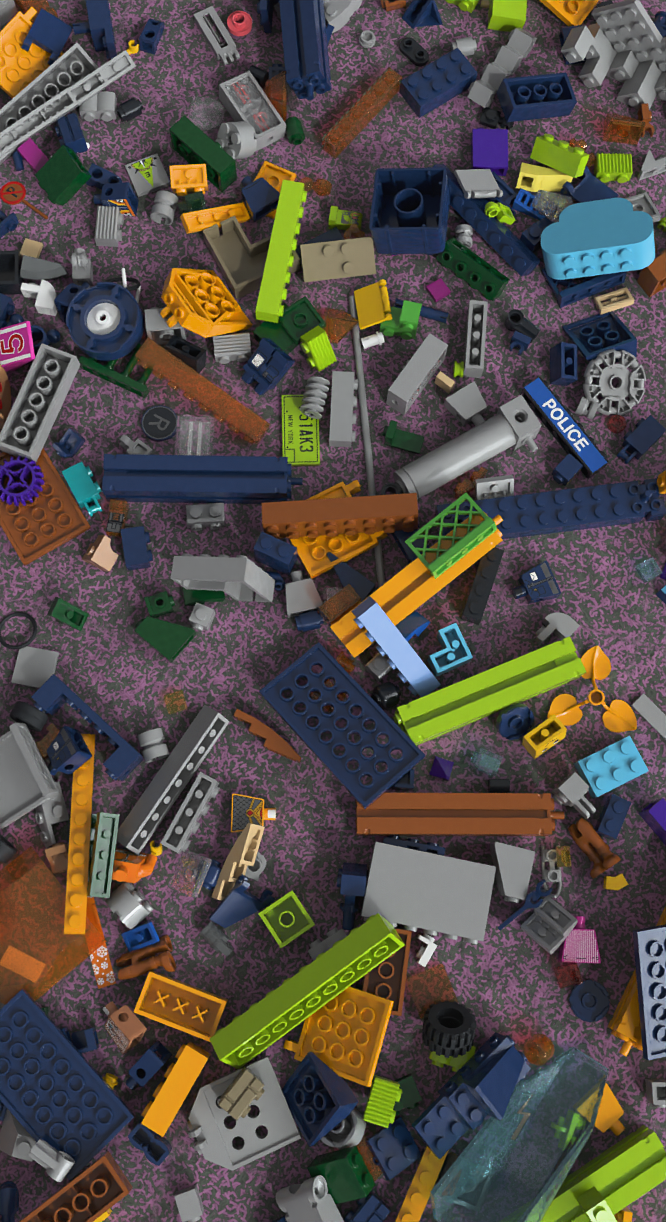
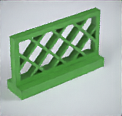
M464 493L409 537L405 543L436 579L493 534L497 528L495 522L483 512L467 493ZM467 500L470 503V511H460V504ZM448 514H455L454 523H444V517ZM458 515H469L468 524H458ZM472 515L481 516L484 521L479 525L471 524ZM433 526L440 527L439 536L428 535L429 529ZM443 527H454L453 536H442ZM457 528H468L467 534L464 537H456ZM416 539H424L423 548H415L412 543ZM428 539L438 540L437 549L427 548ZM441 540H452V546L449 549H440ZM426 552L437 553L436 559L430 564L425 560Z

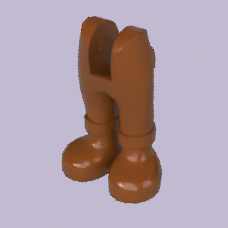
M583 817L577 820L576 824H572L567 828L577 846L588 856L590 861H593L594 867L590 871L592 879L621 860L617 854L609 850L610 847L606 845L592 824Z
M167 934L159 938L160 941L138 950L124 953L117 958L116 966L118 967L132 964V966L122 968L117 972L118 979L136 978L157 969L159 966L164 967L167 972L176 971L175 959L170 953L173 951L170 937Z

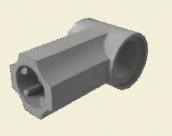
M42 1138L38 1140L28 1155L44 1167L46 1173L57 1182L63 1181L75 1163L70 1155L63 1151H57Z

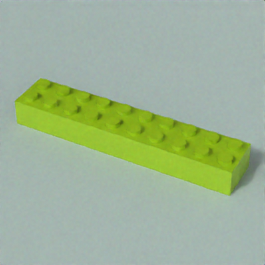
M379 913L370 916L360 927L351 930L344 939L335 942L328 951L319 954L312 963L303 966L296 975L284 980L280 987L268 992L265 998L258 1003L252 1004L249 1010L242 1015L236 1016L225 1028L217 1030L215 1035L210 1038V1041L219 1060L240 1069L405 946L393 925Z

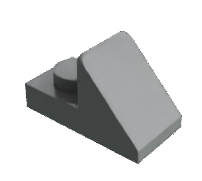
M649 150L638 174V181L665 172L666 157H660L655 161Z

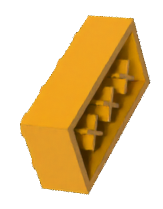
M152 970L149 971L134 1013L211 1042L210 1038L215 1035L228 999Z
M191 1041L187 1045L183 1043L175 1056L178 1059L176 1064L172 1062L164 1075L167 1078L165 1083L161 1081L152 1095L155 1097L154 1102L150 1100L142 1112L141 1116L144 1119L141 1124L162 1137L165 1135L211 1055L209 1052Z

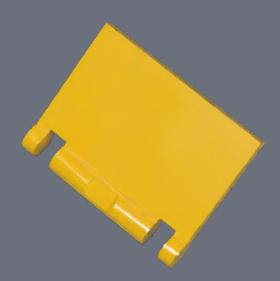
M382 279L377 283L354 291L361 330L384 321L392 320L386 280Z

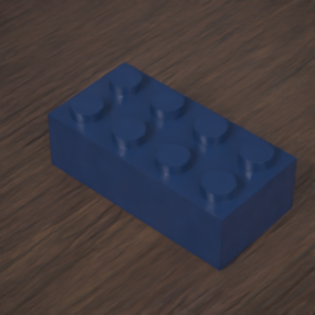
M457 47L401 80L399 93L420 118L469 89L471 83L476 81L478 72Z
M567 73L505 78L502 80L496 93L506 122L569 116L577 103Z

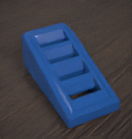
M520 188L512 209L541 220L548 216L551 206ZM535 205L538 206L537 209H536V211L533 210V208H534ZM541 208H544L542 215L539 214Z

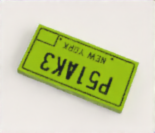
M282 395L283 457H288V463H291V466H320L319 419H313L301 413L300 406L304 398L303 395Z

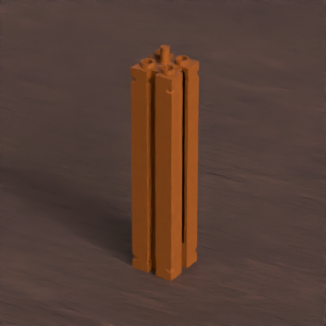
M383 793L366 809L355 799L356 836L545 837L552 835V831H555V819H564L565 814L564 811H550L554 810L555 806L551 793Z

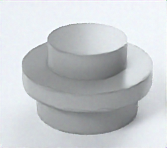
M365 30L360 34L359 44L362 47L371 48L375 45L376 37L373 32Z

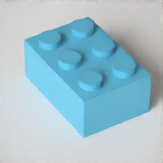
M630 736L574 763L580 777L589 786L588 792L592 799L649 771Z

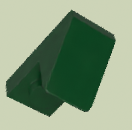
M55 597L47 615L55 618L56 622L78 631L82 630L89 615L58 597Z

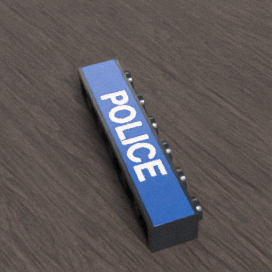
M538 377L522 389L520 395L523 396L529 407L567 454L570 453L583 465L581 472L587 479L606 467L609 462L607 455L600 451L594 439L585 433L582 424L577 423L573 418L572 412L562 404L560 397L551 391L547 381H543L541 377Z

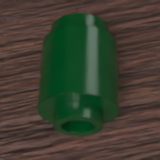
M289 117L285 121L288 142L293 145H299L305 140L302 123L297 117Z

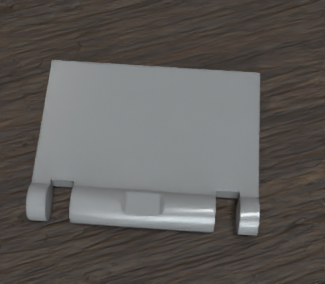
M490 169L454 171L466 199L503 196V191L500 190Z

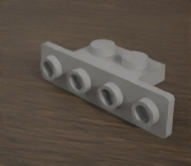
M59 781L55 782L60 793L35 808V819L41 829L40 838L46 848L56 844L51 825L69 820Z

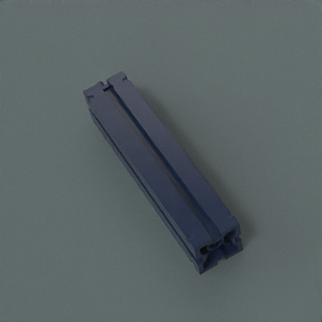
M279 0L285 71L287 72L286 81L291 88H294V93L298 99L307 98V100H313V92L316 91L317 94H323L332 90L323 0Z
M104 454L102 491L106 495L108 502H224V504H261L288 501V499H291V485H303V478H292L291 463H288V457Z

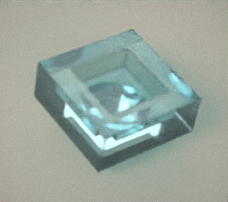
M653 557L635 567L644 583L662 574Z

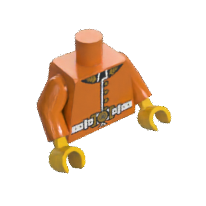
M152 840L150 842L151 854L139 853L138 855L133 851L116 848L112 880L136 883L141 878L149 876L158 859L156 856L162 853V844L154 847L155 841Z

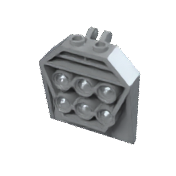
M268 1056L245 1066L264 1082V1093L257 1101L254 1099L249 1105L258 1106L260 1112L257 1115L248 1113L245 1118L240 1117L236 1120L234 1126H228L225 1123V1118L231 1115L217 1104V1097L226 1091L243 1067L200 1087L189 1115L190 1121L187 1122L190 1131L188 1133L189 1137L197 1138V1142L193 1146L194 1150L198 1151L199 1155L203 1154L205 1160L233 1171L301 1139ZM258 1126H265L268 1133L264 1136L258 1135L256 1132ZM237 1136L242 1137L244 1145L240 1147L235 1146L233 1139Z

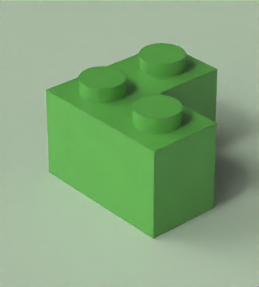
M404 300L402 308L391 307L390 314H392V320L381 322L380 332L389 337L397 335L401 336L404 340L415 339L422 304Z

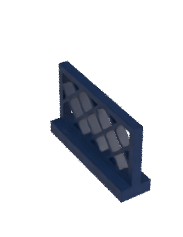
M545 268L541 270L546 282L556 296L560 308L624 283L627 272L599 275L596 278L580 277L577 279L584 281L578 285L572 283L573 279H570V282L553 279L547 275ZM557 285L567 286V289L559 292Z

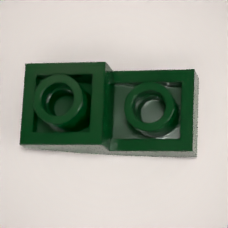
M182 587L185 606H195L196 602L203 605L205 602H223L225 600L223 591L189 590Z

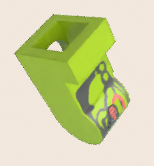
M331 206L329 229L337 227L338 230L359 232L362 226L363 214L358 211L339 210L337 206Z

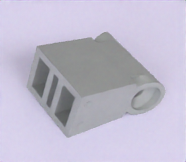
M321 1175L307 1179L302 1184L284 1187L276 1193V1202L279 1208L286 1213L285 1219L287 1222H344L331 1194H327V1182Z

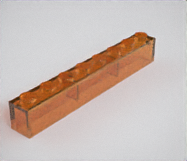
M150 338L146 339L135 354L138 360L137 363L144 369L150 368L155 377L160 380L164 378L168 381L167 385L175 391L177 389L181 390L186 399L191 402L195 400L199 403L198 407L205 412L209 410L214 414L213 417L220 423L226 422L231 431L236 434L238 432L243 434V439L248 443H256L258 445L270 429V424Z

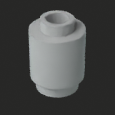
M472 36L456 39L455 42H451V51L458 47L464 56L474 55V51L477 50L476 40H473Z

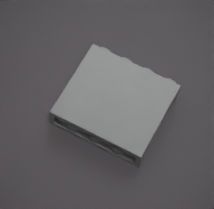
M15 722L9 726L10 731L0 737V829L7 827L60 793L25 723Z

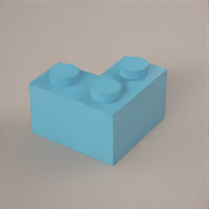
M456 623L438 630L436 636L443 650L429 655L427 659L435 677L467 664L473 658Z

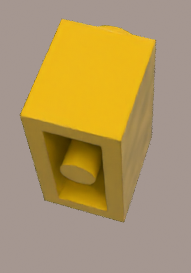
M554 714L523 736L522 745L536 759L564 739L567 728Z

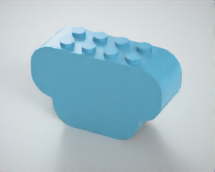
M624 198L576 203L566 207L559 216V222L550 224L541 234V248L547 275L556 280H565L640 270L649 266L655 259L652 217L643 211H633L632 203Z

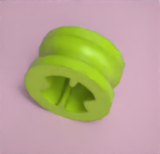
M454 361L453 377L460 376V378H463L464 361L460 363Z

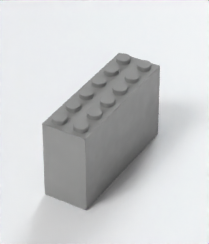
M375 842L360 916H364L363 921H366L370 916L379 913L393 927H397L398 923L403 924V929L417 932V928H422L425 934L437 936V932H441L444 938L457 940L458 936L463 937V942L478 944V940L484 941L496 867Z

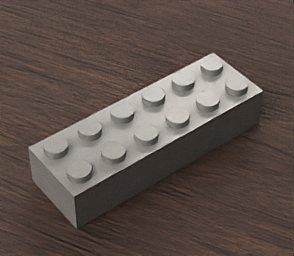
M41 344L1 430V451L16 457L19 455L22 459L26 457L29 461L37 462L80 367V363L75 355Z

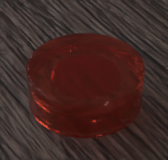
M613 415L609 418L607 427L612 433H621L626 427V420L621 415Z

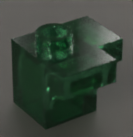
M202 191L185 195L186 201L177 203L180 216L183 213L207 209Z

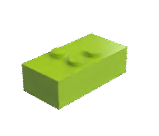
M489 0L487 29L511 32L515 28L523 29L526 21L527 0Z

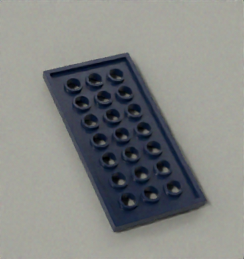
M319 642L259 691V694L364 809L370 806L425 757V754ZM319 665L322 667V671L320 673H313L311 671L312 667ZM301 677H304L308 680L307 684L304 686H300L296 683L297 680ZM327 679H333L335 685L333 687H326L324 682ZM284 690H290L293 693L290 698H284L281 694ZM317 691L321 696L319 699L313 700L309 697L310 693ZM340 693H346L349 697L346 701H340L337 696ZM297 704H303L306 707L300 713L296 712L294 708ZM330 705L334 710L331 714H325L322 711L323 707ZM353 707H359L362 712L360 715L355 716L351 714L350 710ZM310 718H316L319 721L315 727L309 726L307 722ZM343 719L347 722V725L344 728H338L335 723ZM372 721L375 727L372 730H367L364 727V723ZM329 732L332 738L329 741H323L320 738L321 734ZM351 734H358L360 740L352 743L349 740V736ZM385 735L389 741L386 744H380L377 738ZM338 746L345 749V753L341 756H337L334 753V749ZM365 748H370L374 754L371 757H365L362 751ZM393 750H400L402 757L394 759L391 756V752ZM350 761H356L359 767L356 770H349L347 764ZM378 763H385L387 770L379 772L376 770V765ZM363 776H370L372 783L370 785H363L360 780Z

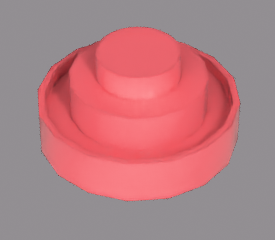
M244 11L231 13L227 19L229 32L235 36L247 35L252 29L251 16Z

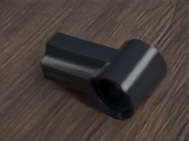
M518 309L511 310L504 323L509 331L515 332L516 330L532 338L530 343L533 342L541 330L524 318L523 313Z

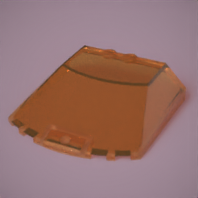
M32 846L0 870V1002L4 1005L21 989H25L34 1001L38 1000L107 942L87 916L85 934H64L66 890Z

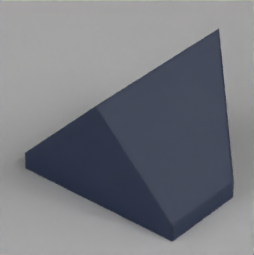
M413 0L402 16V19L412 29L422 26L443 25L435 0Z

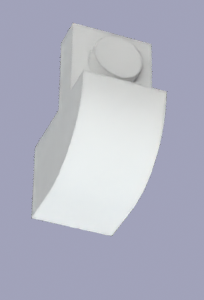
M42 279L40 286L35 283H22L21 292L23 296L36 299L35 307L38 313L56 316L57 307L54 299L57 297L54 287L48 281Z

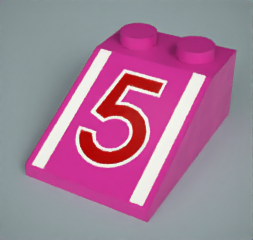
M24 321L0 329V364L6 372L15 371L35 359L30 321Z

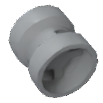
M467 224L456 226L455 235L457 237L455 239L467 248H471L473 228Z
M582 396L575 414H583L588 419L593 420L599 403L595 401L589 402L586 397Z

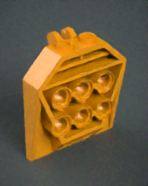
M172 268L164 282L161 295L162 300L167 306L160 312L164 319L171 313L173 314L167 321V325L170 328L179 322L182 327L207 338L246 330L253 326L237 301L213 270Z

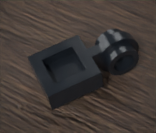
M486 107L479 124L496 129L497 124H501L500 127L503 129L507 125L506 129L510 130L514 122H506L505 116L500 118L501 111Z

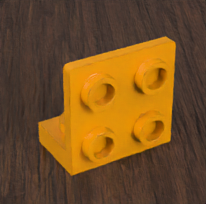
M206 164L169 166L171 189L173 193H177V196L188 195L187 192H195V195H204L205 191H209Z

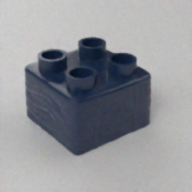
M379 168L376 170L369 228L377 253L390 255H433L444 251L450 205L446 168Z

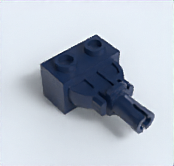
M344 862L343 869L339 868L337 887H341L340 894L345 895V903H340V909L343 911L342 929L344 930L354 929L355 913L359 908V905L355 904L356 896L365 897L368 864Z

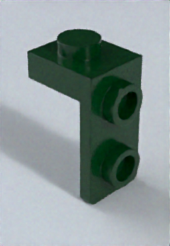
M390 420L389 426L385 425L382 434L385 437L384 445L420 454L424 436L396 429L398 422Z

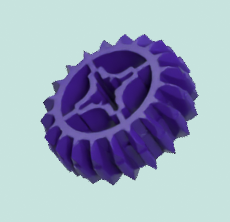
M19 455L17 460L12 456L9 462L4 459V465L0 464V500L2 502L6 501L8 505L14 503L17 507L20 502L23 506H26L27 500L33 503L32 497L39 498L37 491L42 492L43 489L40 485H44V480L42 479L44 474L40 472V466H36L35 461H29L26 457L22 459ZM32 473V482L29 486L27 484V480L30 478L29 475ZM6 477H8L9 482L7 483V487L4 488ZM13 478H15L16 480L21 479L22 483H17V481L15 482Z

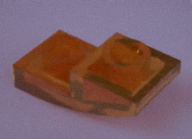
M481 466L478 472L476 470L473 472L470 479L465 478L462 483L458 482L454 489V492H456L454 498L457 500L464 493L469 494L475 489V479H483L488 470Z

